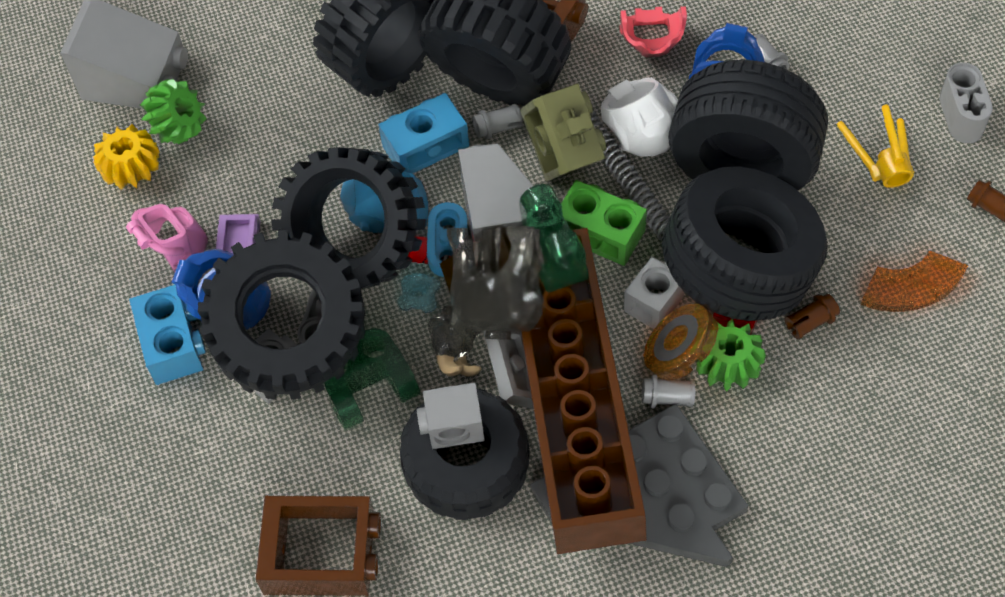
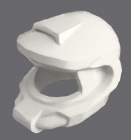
M652 77L630 82L626 79L608 90V95L601 104L602 121L615 133L620 142L619 148L622 151L637 156H656L670 149L668 135L678 99L674 93Z

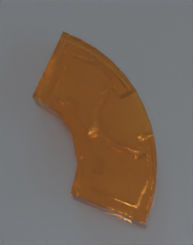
M929 251L921 262L909 268L892 270L877 266L861 305L889 312L914 311L928 307L944 299L958 286L968 265Z

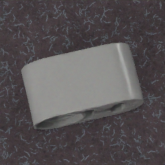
M956 63L947 72L939 100L951 136L962 143H975L982 138L993 107L981 71L970 63Z

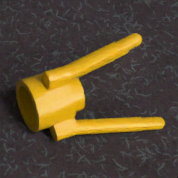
M885 104L882 106V113L890 148L884 149L878 154L879 160L876 164L845 123L839 121L837 127L868 168L872 181L876 182L882 179L885 187L893 188L902 186L913 178L914 170L910 162L904 120L902 118L897 119L896 133L889 105Z

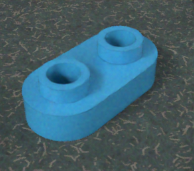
M451 202L438 204L432 208L428 215V265L434 274L444 277L440 267L441 257L445 255L452 256L467 247V214L458 204ZM445 225H452V226H454L452 229H443V228H442V227H444Z

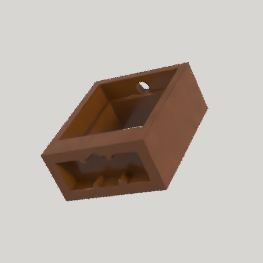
M265 496L256 570V582L263 595L369 596L370 581H377L378 554H372L373 539H379L381 535L380 512H374L370 496ZM289 519H357L353 570L284 569Z

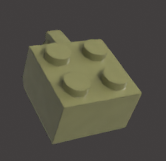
M578 83L533 99L520 109L546 182L605 159L603 153L606 150L604 136L599 128H594L590 114L593 112L591 100L586 91L581 92Z

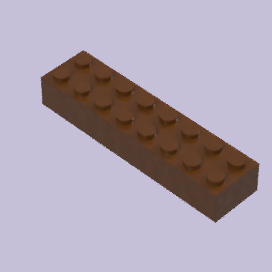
M582 228L513 239L512 241L521 265L512 270V277L557 555L647 541L646 515L588 229Z

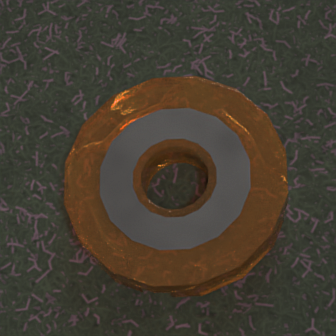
M686 304L674 309L659 322L649 336L643 354L645 366L663 380L673 381L687 376L693 371L690 366L697 359L702 362L710 354L716 342L718 332L717 321L700 304Z

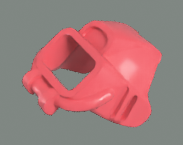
M681 6L673 14L663 13L662 7H655L654 10L635 8V15L626 16V10H621L620 33L642 56L646 58L664 56L681 40L687 21L686 6ZM665 24L668 26L669 32L667 36L661 38L642 39L635 36L633 27Z

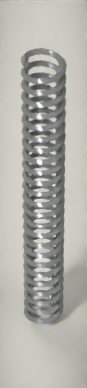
M593 111L591 113V120L596 119V122L593 124L594 127L600 125L599 129L604 130L603 136L608 135L605 142L612 141L606 146V150L603 151L606 159L602 161L609 167L613 177L617 178L621 188L625 189L624 192L628 195V198L635 202L638 201L640 206L647 209L646 222L649 223V228L653 229V233L657 235V239L662 240L660 235L664 234L663 229L666 227L670 216H665L667 211L661 210L662 204H658V199L654 198V193H649L650 188L645 187L646 182H641L642 176H638V171L634 170V165H630L631 161L626 159V154H622V150L618 148L619 144L614 143V138H610L611 133L607 132V128L603 127V122H599L600 118L595 116L596 112ZM615 146V148L611 152L606 153L607 150ZM619 151L618 155L609 159L614 153ZM623 157V159H622L621 161H619L618 163L614 164V162H615L617 159ZM627 162V164L623 168L618 169L622 164ZM631 168L630 171L621 175L625 170ZM635 173V175L632 178L626 180L630 175ZM639 179L635 184L629 186L633 181ZM643 185L640 189L634 191L638 186ZM647 190L643 195L638 197L639 194ZM651 196L648 200L642 202L645 198ZM654 202L653 205H651L650 207L646 208L650 203Z

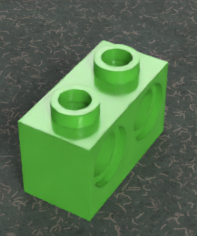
M575 180L554 214L555 233L587 228L592 253L625 266L646 231L647 209L641 207L633 200L621 199L609 194L597 185H588ZM587 211V212H590V213L582 214V213H579V212ZM616 226H623V227H625V228H624V229H617V228H614V227H616Z

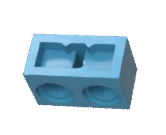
M175 285L129 299L145 364L156 385L203 371L200 355L206 353V348L200 331H193L190 323L197 320V318L187 311V305L177 296ZM171 314L169 317L161 319L163 316ZM181 347L178 351L169 353L172 349Z

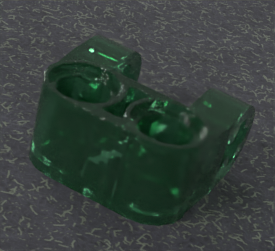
M538 184L528 188L519 200L523 226L521 232L527 252L546 291L551 293L589 279L586 252L576 232L570 230L563 217L562 205L553 187L548 184Z
M371 328L365 330L364 339H360L357 346L358 356L355 361L349 360L343 367V369H346L345 374L339 380L333 376L323 383L331 407L344 430L364 422L353 394L387 378L400 403L421 395L418 383L403 354L391 339V336L382 329ZM373 352H384L382 355L378 357H369V355Z

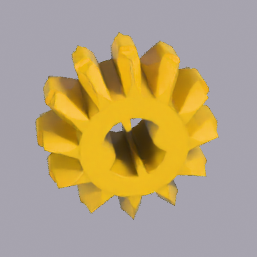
M131 124L126 130H122L116 125L115 133H103V142L94 144L96 155L93 156V163L96 170L100 172L102 179L108 185L115 183L122 190L128 183H131L137 189L138 181L141 179L151 181L150 172L159 170L158 158L160 157V151L146 129L138 131Z

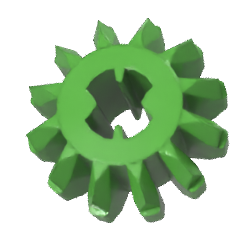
M166 79L145 92L147 98L143 100L140 106L147 114L141 120L150 123L149 134H159L161 143L172 141L173 144H181L188 141L189 138L197 136L202 131L200 125L207 118L200 112V109L204 107L205 103L198 102L196 98L198 90H189L187 81L176 82L174 79Z
M733 319L728 321L727 327H723L715 320L711 325L710 331L702 330L698 337L699 344L694 347L693 357L698 361L696 366L698 375L708 374L707 382L709 386L718 381L723 382L726 392L731 389L733 382L744 389L748 385L749 378L756 380L761 372L760 366L764 363L766 357L765 350L761 348V335H750L751 328L749 323L742 328L735 327L736 324Z

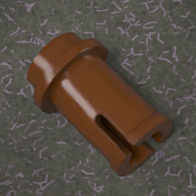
M979 180L967 197V200L973 203L971 207L976 209L978 206L1005 222V194L993 188L991 181L985 183Z
M826 293L823 296L817 294L813 297V302L786 316L784 321L788 330L795 327L796 330L791 334L799 340L826 322L828 324L834 323L836 316L840 314V308L830 294Z

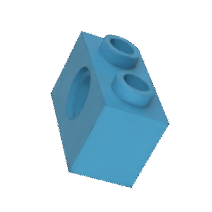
M446 93L427 99L420 105L401 114L392 115L386 121L378 124L382 147L391 161L399 162L407 173L413 174L457 153L459 149L469 147L467 123Z

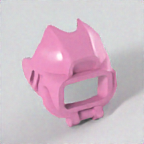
M157 204L149 208L138 209L132 214V221L126 225L130 234L133 233L138 239L137 243L142 250L150 247L154 251L163 254L174 272L179 260H186L192 254L202 253L207 246L206 233L195 218L182 207L170 209L164 204ZM169 221L178 234L168 239L160 240L156 234L161 230L163 223Z

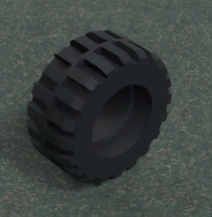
M434 0L419 27V39L423 51L427 52V57L432 63H436L439 66L438 69L444 74H449L454 78L455 82L472 89V92L478 95L483 94L488 96L490 100L496 102L503 101L507 105L521 104L523 107L533 99L551 92L570 55L571 39L566 25L561 24V18L555 11L551 12L547 8L548 5L542 0Z

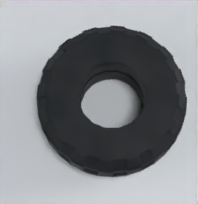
M477 389L484 441L478 443L486 446L489 451L476 464L464 467L451 465L441 458L449 447L432 449L429 434L421 435L419 429L417 408L425 407L424 403L417 407L410 415V419L406 426H404L401 434L400 460L408 487L411 488L414 497L422 505L424 504L432 512L443 517L468 520L491 515L510 503L516 493L521 490L526 480L527 469H529L530 448L522 419L506 400L482 389Z

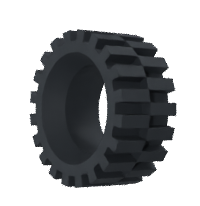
M331 0L330 3L324 2L320 9V12L324 14V18L316 20L314 30L319 33V35L313 38V45L318 49L315 53L323 64L364 96L369 97L372 94L374 97L382 96L384 90L391 93L396 90L399 81L403 84L411 79L410 73L413 70L419 72L424 66L421 61L427 55V52L423 51L421 47L419 27L434 0Z
M343 147L328 148V152L316 151L307 155L310 162L298 161L291 168L297 176L295 178L283 177L278 186L286 191L285 197H274L272 208L281 210V219L271 220L272 231L288 230L290 238L301 239L304 232L313 235L314 242L318 245L323 246L325 242L331 245L323 230V206L333 189L345 181L354 179L369 186L380 199L385 217L384 229L377 245L366 255L360 258H353L335 249L336 255L341 260L346 258L349 262L355 279H358L360 289L390 281L398 276L397 270L405 269L410 265L413 259L408 256L409 252L419 251L423 241L415 238L416 231L425 230L426 219H417L416 209L425 208L423 197H413L411 190L417 188L418 185L413 177L402 176L405 168L399 162L387 161L389 156L380 152L369 151V149Z

